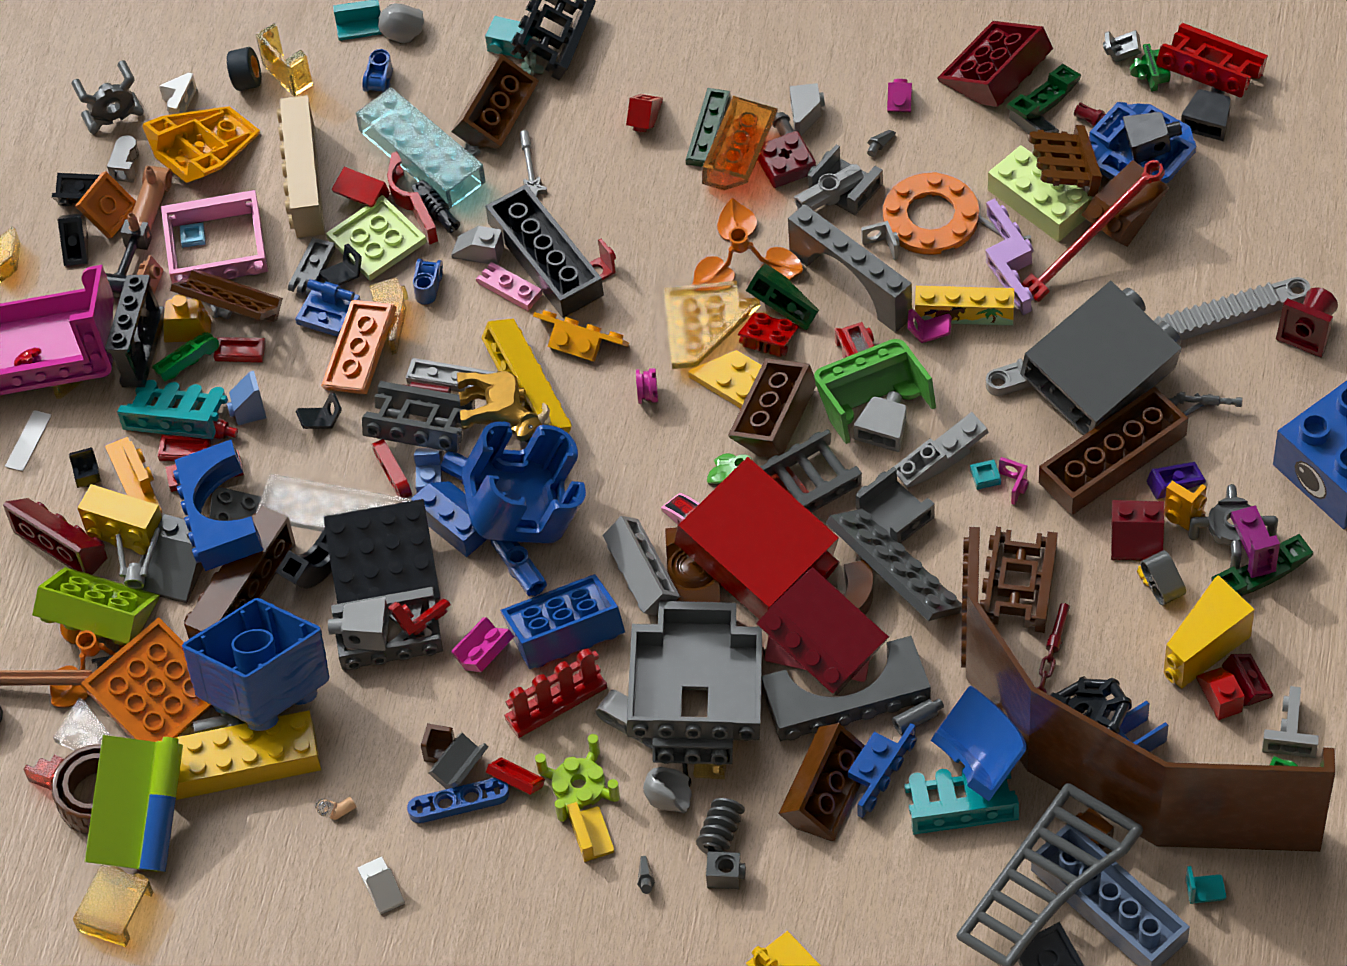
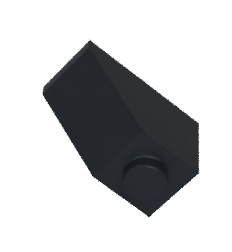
M82 213L60 216L57 221L64 266L88 264L86 217Z

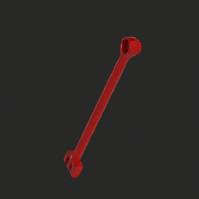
M1151 160L1147 162L1144 166V172L1141 174L1142 177L1039 278H1036L1031 273L1021 283L1024 288H1029L1032 296L1034 295L1033 299L1040 302L1050 292L1045 285L1148 183L1151 184L1163 178L1165 170L1159 161ZM1156 170L1159 171L1158 174L1152 175V173H1153L1154 171H1156Z

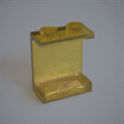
M275 23L255 34L262 65L294 97L313 85L307 56L302 50L286 59L283 57L279 32Z
M100 865L73 917L77 930L126 947L130 940L127 927L143 895L152 897L154 893L150 881L141 874L132 875L124 872V870L117 866L108 867Z

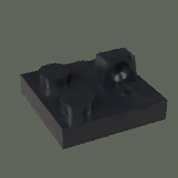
M1060 921L1040 931L1018 959L1020 966H1084Z

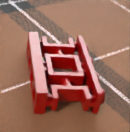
M1182 22L1179 25L1178 32L1174 34L1172 45L1165 43L1160 46L1156 65L1242 98L1245 90L1249 88L1251 77L1260 79L1263 76L1268 55Z

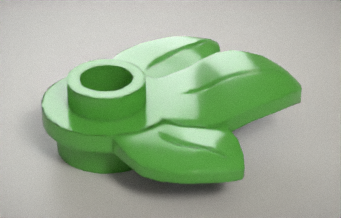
M731 453L718 456L714 459L716 467L707 476V483L720 484L747 457L752 458L745 454L735 456Z

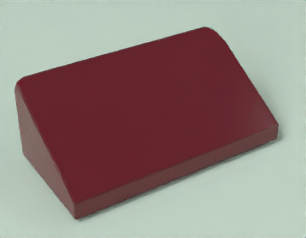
M1251 653L1231 654L1224 661L1222 668L1234 675L1245 696L1243 706H1250L1273 697V693Z

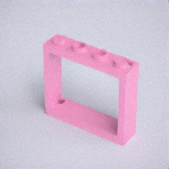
M255 190L161 206L168 267L172 284L188 279L193 269L224 279H234L236 277L268 272L260 210ZM252 213L258 255L178 269L173 227Z

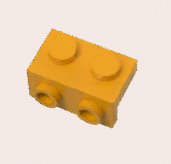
M1172 480L1166 487L1164 516L1171 523L1178 524L1189 531L1191 518L1205 517L1204 507L1207 502V487L1202 484L1195 493H1192Z

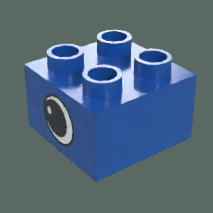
M1347 381L1277 431L1273 466L1343 530L1347 528Z

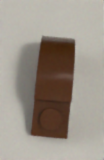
M865 560L843 564L844 580L847 586L844 596L866 615L873 599V573L871 566Z

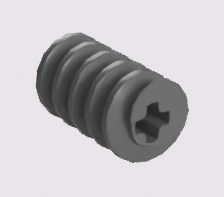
M717 798L711 802V808L703 822L704 826L701 828L700 836L696 840V845L703 853L708 855V852H725L723 850L730 849L731 845L728 841L734 839L732 832H736L738 829L735 823L741 822L739 814L745 812L744 806L737 801L727 798Z

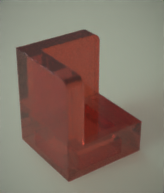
M54 754L50 761L40 758L35 767L26 765L23 770L29 782L52 790L51 784L54 773L64 759Z

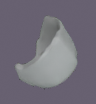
M390 4L380 13L379 30L385 37L399 43H411L412 39L422 31V25L424 24L423 11L405 4Z
M666 767L653 768L647 774L643 785V792L650 805L661 810L686 813L690 807L692 793L688 786L689 777L679 770Z

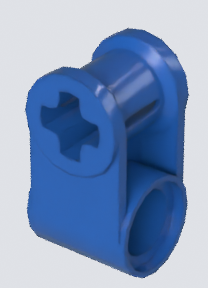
M376 49L369 56L362 82L364 92L375 90L387 94L389 91L393 67L390 54L385 49Z
M417 259L413 288L415 299L418 303L427 305L435 301L443 276L442 260L426 262L422 259Z

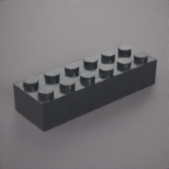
M527 184L485 206L488 224L491 228L502 230L503 242L536 285L542 289L543 294L562 318L604 296L601 276Z

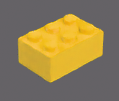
M92 484L78 506V511L88 536L92 538L97 537L117 547L116 535L120 534L123 547L132 549L141 555L147 554L154 531L162 519L159 505Z

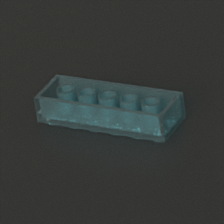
M392 87L356 112L359 131L390 158L391 153L397 151L402 160L401 167L417 181L423 179L432 186L449 205V208H452L486 182L483 164Z

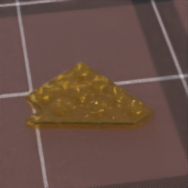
M737 281L664 288L672 369L697 367L760 307V300L757 298L739 299Z

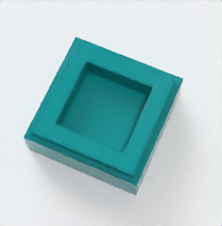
M995 460L970 465V471L977 490L1001 485V477Z

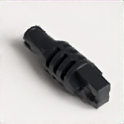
M423 179L411 186L413 192L419 193L431 218L439 221L448 233L454 232L451 227L455 230L460 227V222L450 213L449 205L432 186Z

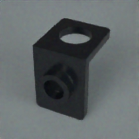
M345 244L343 261L320 271V276L327 282L336 285H342L360 276L362 256L350 244ZM349 254L353 255L355 265L351 262Z
M330 392L323 408H297L296 414L303 429H332L342 408L335 392ZM332 402H333V404H334V414H333V415L331 414V403H332Z

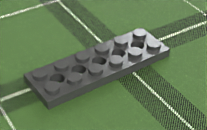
M858 509L829 516L826 524L927 621L961 612L962 603L957 599L956 595L948 591L936 576L931 575L919 560L913 558L905 550L902 544L896 542L885 528L879 526L868 512Z

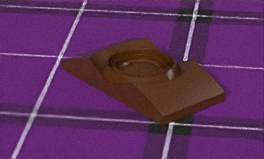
M677 527L665 528L667 573L680 596L676 601L721 602L719 582L674 543Z

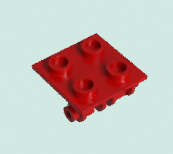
M754 312L738 332V336H740L739 343L743 344L745 348L760 351L764 342V353H767L769 350V354L778 357L786 356L788 352V346L786 345L800 326L788 319H777L770 317L766 313Z

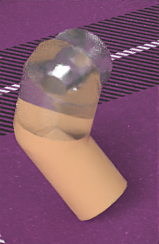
M351 797L346 798L340 803L322 798L315 804L319 815L333 820H337L357 808Z

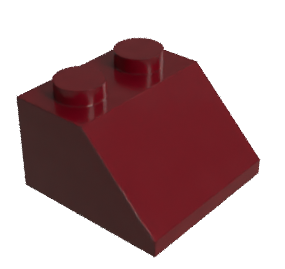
M1112 500L1111 560L1143 561L1163 551L1164 501Z

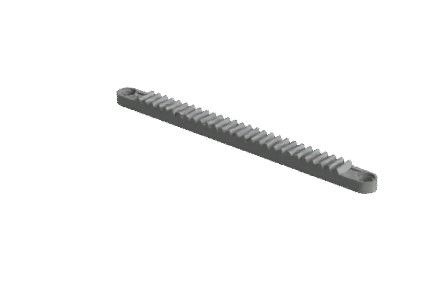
M1300 277L1290 278L1274 284L1268 282L1264 287L1258 285L1254 290L1249 288L1247 292L1240 291L1237 295L1232 293L1228 298L1222 296L1218 301L1212 299L1209 304L1203 302L1199 307L1197 305H1194L1192 309L1186 307L1182 312L1176 310L1173 315L1167 313L1163 318L1157 316L1153 321L1156 324H1159L1161 321L1169 323L1177 331L1181 340H1185L1282 310L1287 298L1302 304L1307 291L1310 289V284L1307 280ZM1300 287L1304 292L1302 294H1295L1291 289ZM1020 358L1016 363L991 370L986 376L987 391L992 395L1002 396L1032 387L1020 374L1023 360ZM998 378L1005 381L1002 386H995L991 382Z

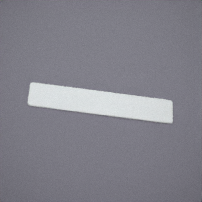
M36 410L32 412L5 465L6 467L20 471L24 470L51 414Z

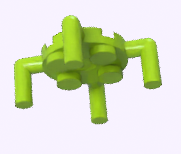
M596 734L588 736L589 753L586 759L568 757L556 770L547 767L546 756L543 753L535 756L538 774L552 780L553 792L557 798L555 801L557 819L561 822L568 818V804L577 802L579 809H584V806L594 805L601 798L612 802H617L620 799L618 781L615 779L609 780L608 788H605L603 769L595 763L600 754L599 740ZM578 779L586 782L581 788L573 787L572 783Z

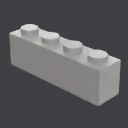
M620 516L602 536L607 543L608 550L613 554L617 562L618 569L623 573L629 590L634 594L639 609L645 614L658 616L659 601H676L680 596L639 519Z

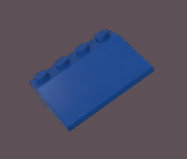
M596 574L500 610L508 629L515 636L513 638L529 669L542 667L547 662L558 658H565L573 652L589 649L594 644L604 640H612L618 635L625 633L619 608Z

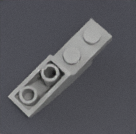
M971 412L935 441L930 438L895 465L897 477L908 488L940 474L971 453L969 448L989 433L987 427Z

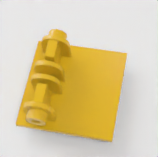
M788 931L766 948L755 947L752 951L753 958L746 962L747 966H821Z

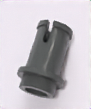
M779 112L773 116L772 125L774 128H777L780 136L794 132L789 122L790 117L787 114Z

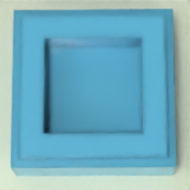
M203 223L180 226L182 248L206 244Z

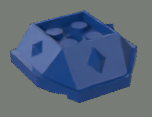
M1117 102L1089 132V139L1101 174L1112 180L1133 160L1125 133L1124 116L1161 112L1165 124L1179 121L1182 135L1169 138L1170 152L1139 163L1144 168L1145 164L1151 160L1159 161L1165 170L1161 181L1166 184L1196 153L1197 146L1190 126L1151 104L1137 103L1127 105L1125 102ZM1156 170L1152 174L1156 175L1159 173V171Z

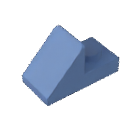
M432 448L416 449L414 459L416 464V491L418 493L428 483L442 482L440 466L442 463V450Z

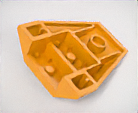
M230 106L165 115L143 123V130L155 158L167 168H170L174 174L186 183L221 170L260 134V130Z

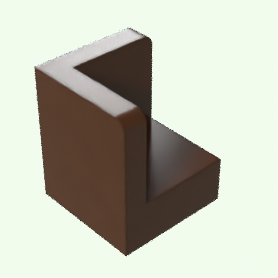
M427 723L421 742L424 761L431 763L438 761L455 739L453 728Z

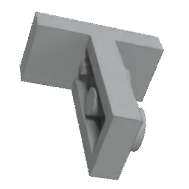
M1290 686L1289 696L1283 697L1282 712H1287V718L1281 719L1280 731L1265 729L1262 752L1316 758L1319 736L1297 733L1301 687Z

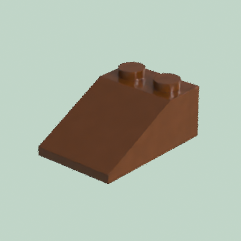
M1132 160L1095 195L1082 213V216L1094 224L1142 177L1141 174L1144 172V168ZM1161 180L1151 184L1148 183L1102 231L1116 242L1128 247L1170 187Z

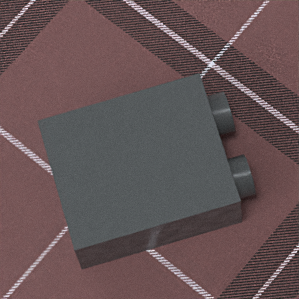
M1110 280L1025 353L1020 374L1082 435H1085L1156 386L1176 368L1182 349L1179 346L1181 338L1169 323L1161 321L1159 324H1156L1144 312L1146 310L1145 303L1137 292L1131 288H1125L1122 291Z

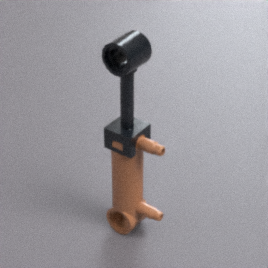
M147 165L144 169L143 185L133 211L128 214V220L125 219L120 232L126 250L117 273H106L114 298L120 299L126 275L136 249L148 250L152 239L151 229L165 191L168 192L172 185L173 173L170 168Z

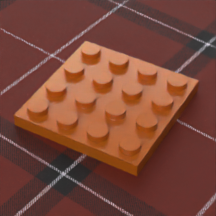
M159 617L81 682V687L132 739L156 742L163 740V737H178L212 707L211 704L199 699L195 695L182 649L184 642Z

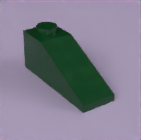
M766 263L756 272L745 290L806 331L819 312V309L786 276Z

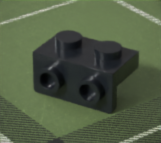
M57 173L56 192L52 193L51 198L58 202V205L72 206V203L79 202L99 175Z

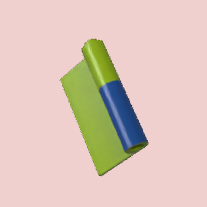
M102 735L84 862L166 872L183 745L178 744L179 739L163 737V741L152 742Z

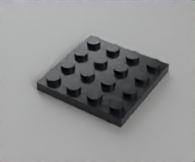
M424 499L323 516L337 604L428 587L433 588L435 600L441 599Z

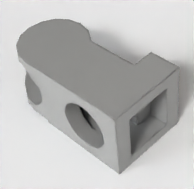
M129 135L122 136L115 143L107 169L116 181L134 182L136 174L133 162L139 157V150L134 137Z

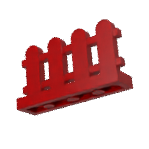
M584 649L577 655V661L569 665L568 662L563 661L555 667L553 675L546 677L544 674H540L532 680L530 688L524 690L522 687H517L510 692L509 699L505 703L512 711L506 713L504 717L518 739L607 689V682L600 674L601 669L598 664L595 665V660L599 659L596 651L591 652L590 649Z

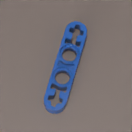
M491 778L416 796L408 802V815L415 823H425L500 805L508 800L510 796L507 783L497 778ZM499 787L501 794L495 795L494 788ZM482 790L486 791L487 798L483 797ZM470 792L479 795L478 799L474 802H467L464 800V797ZM443 799L453 801L449 808L443 809L438 806L439 802ZM430 803H433L434 811L431 810ZM422 806L423 813L418 814L416 807Z

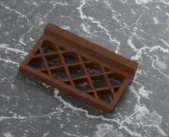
M196 269L191 270L188 279L173 283L170 288L172 292L257 320L266 319L272 322L278 320L283 300L282 297Z

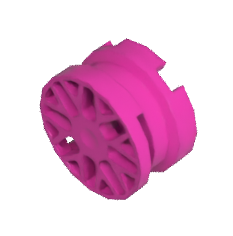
M649 368L648 371H643V374H640V369H636L638 404H642V399L646 401L651 400L652 403L658 402L656 368Z

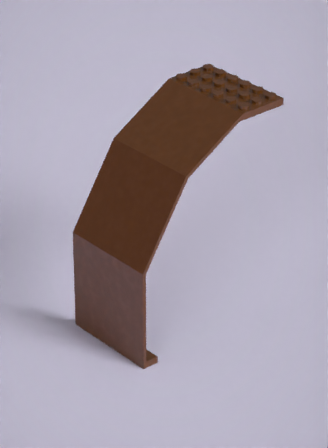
M969 527V537H964L961 668H966V679L970 685L1000 708L1022 734L1026 743V751L1020 758V761L1027 772L1060 791L1068 783L1079 788L1143 827V832L1139 837L1157 847L1321 851L1335 778V748L1323 747L1320 767L1166 762L1036 688L978 602L980 527Z

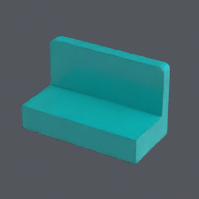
M365 0L333 5L339 41L382 34L378 27L381 13L379 0Z

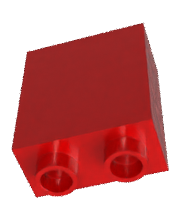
M749 457L740 463L678 524L674 542L759 620L812 567L827 580L840 563L833 556L839 537Z

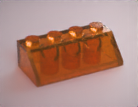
M733 96L704 162L702 184L721 190H728L748 183L775 120L778 108Z

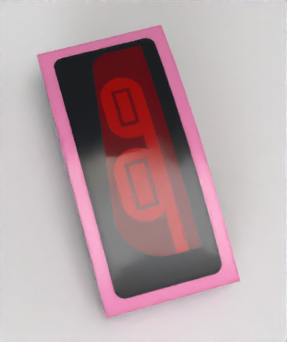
M679 493L663 505L661 510L678 525L700 503L689 496Z

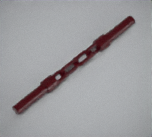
M1061 603L1059 606L1052 634L1046 644V650L1049 651V654L1042 659L1039 668V675L1042 678L1040 685L1036 688L1047 693L1044 688L1046 679L1052 676L1056 664L1053 655L1060 651V644H1062L1061 637L1070 606L1066 603ZM1046 660L1048 664H1050L1052 661L1051 668L1048 674L1046 670L1043 672Z

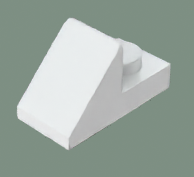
M187 73L159 86L162 99L168 101L167 111H169L170 115L185 113L197 89L193 73Z
M382 857L358 867V872L380 915L405 904L390 868H387Z

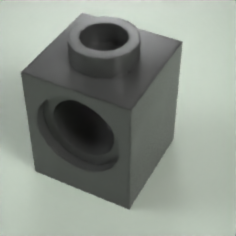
M708 852L706 868L707 888L740 890V879L745 880L746 863H741L740 853ZM723 869H731V870H732V871H730V872H728V873H723V872H721V870H723Z

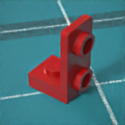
M442 599L413 621L411 618L414 615L406 604L401 606V604L394 602L388 609L406 634L411 635L413 633L417 635L427 627L426 623L431 619L437 620L448 612L446 608L451 604L448 600Z

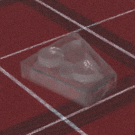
M79 698L53 738L55 743L76 751L89 745H101L102 735H111L84 700Z

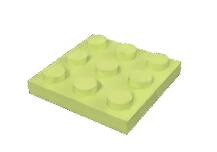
M383 195L377 199L373 207L365 206L326 233L327 239L335 243V247L342 254L344 253V245L350 244L362 256L360 272L369 281L427 243L426 236ZM349 254L351 262L355 265L353 255Z

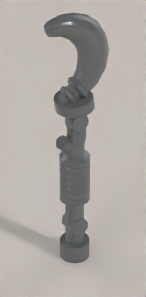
M1182 391L1173 398H1168L1175 406L1179 403L1184 404L1185 401L1191 403L1200 402L1202 405L1219 406L1220 404L1235 405L1236 407H1242L1243 397H1236V399L1220 398V396L1214 395L1200 396L1199 393L1189 396L1186 395V392Z

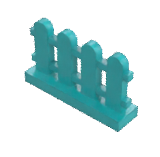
M148 380L145 387L136 388L137 396L133 403H128L126 406L120 405L117 413L123 430L213 439L216 434L213 421L218 420L219 415L217 412L222 404L228 402V398L222 387H214L210 390L209 394L203 393L202 387L198 384L191 385L187 391H181L177 382L168 383L164 389H159L155 380ZM154 397H159L155 406H150ZM177 399L181 400L177 408H172ZM199 402H204L199 411L195 410Z
M939 769L935 773V780L925 781L922 773H912L909 776V783L904 784L905 793H911L913 805H909L913 835L1019 820L1018 797L1015 794V790L1009 791L1007 779H1011V772L990 801L967 786V779L963 771L962 776L952 777L949 770ZM964 785L966 797L956 798L954 786ZM937 789L940 801L930 802L927 790Z

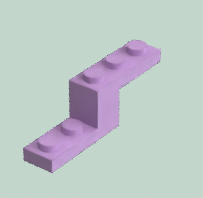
M994 198L986 202L987 217L1004 240L985 250L986 263L1003 288H1014V303L1022 315H1025L1032 311L1031 301L1033 296L1027 287L1024 288L1016 271L1032 264V253L1034 250L1028 239L1024 240L1021 236V230L1017 223H1012L1009 219L1005 206H1000Z

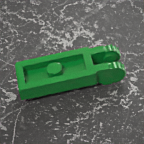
M204 332L157 362L152 368L164 382L173 379L184 368L197 363L203 355H211L215 350L217 351L220 344L219 340L214 338L210 332Z

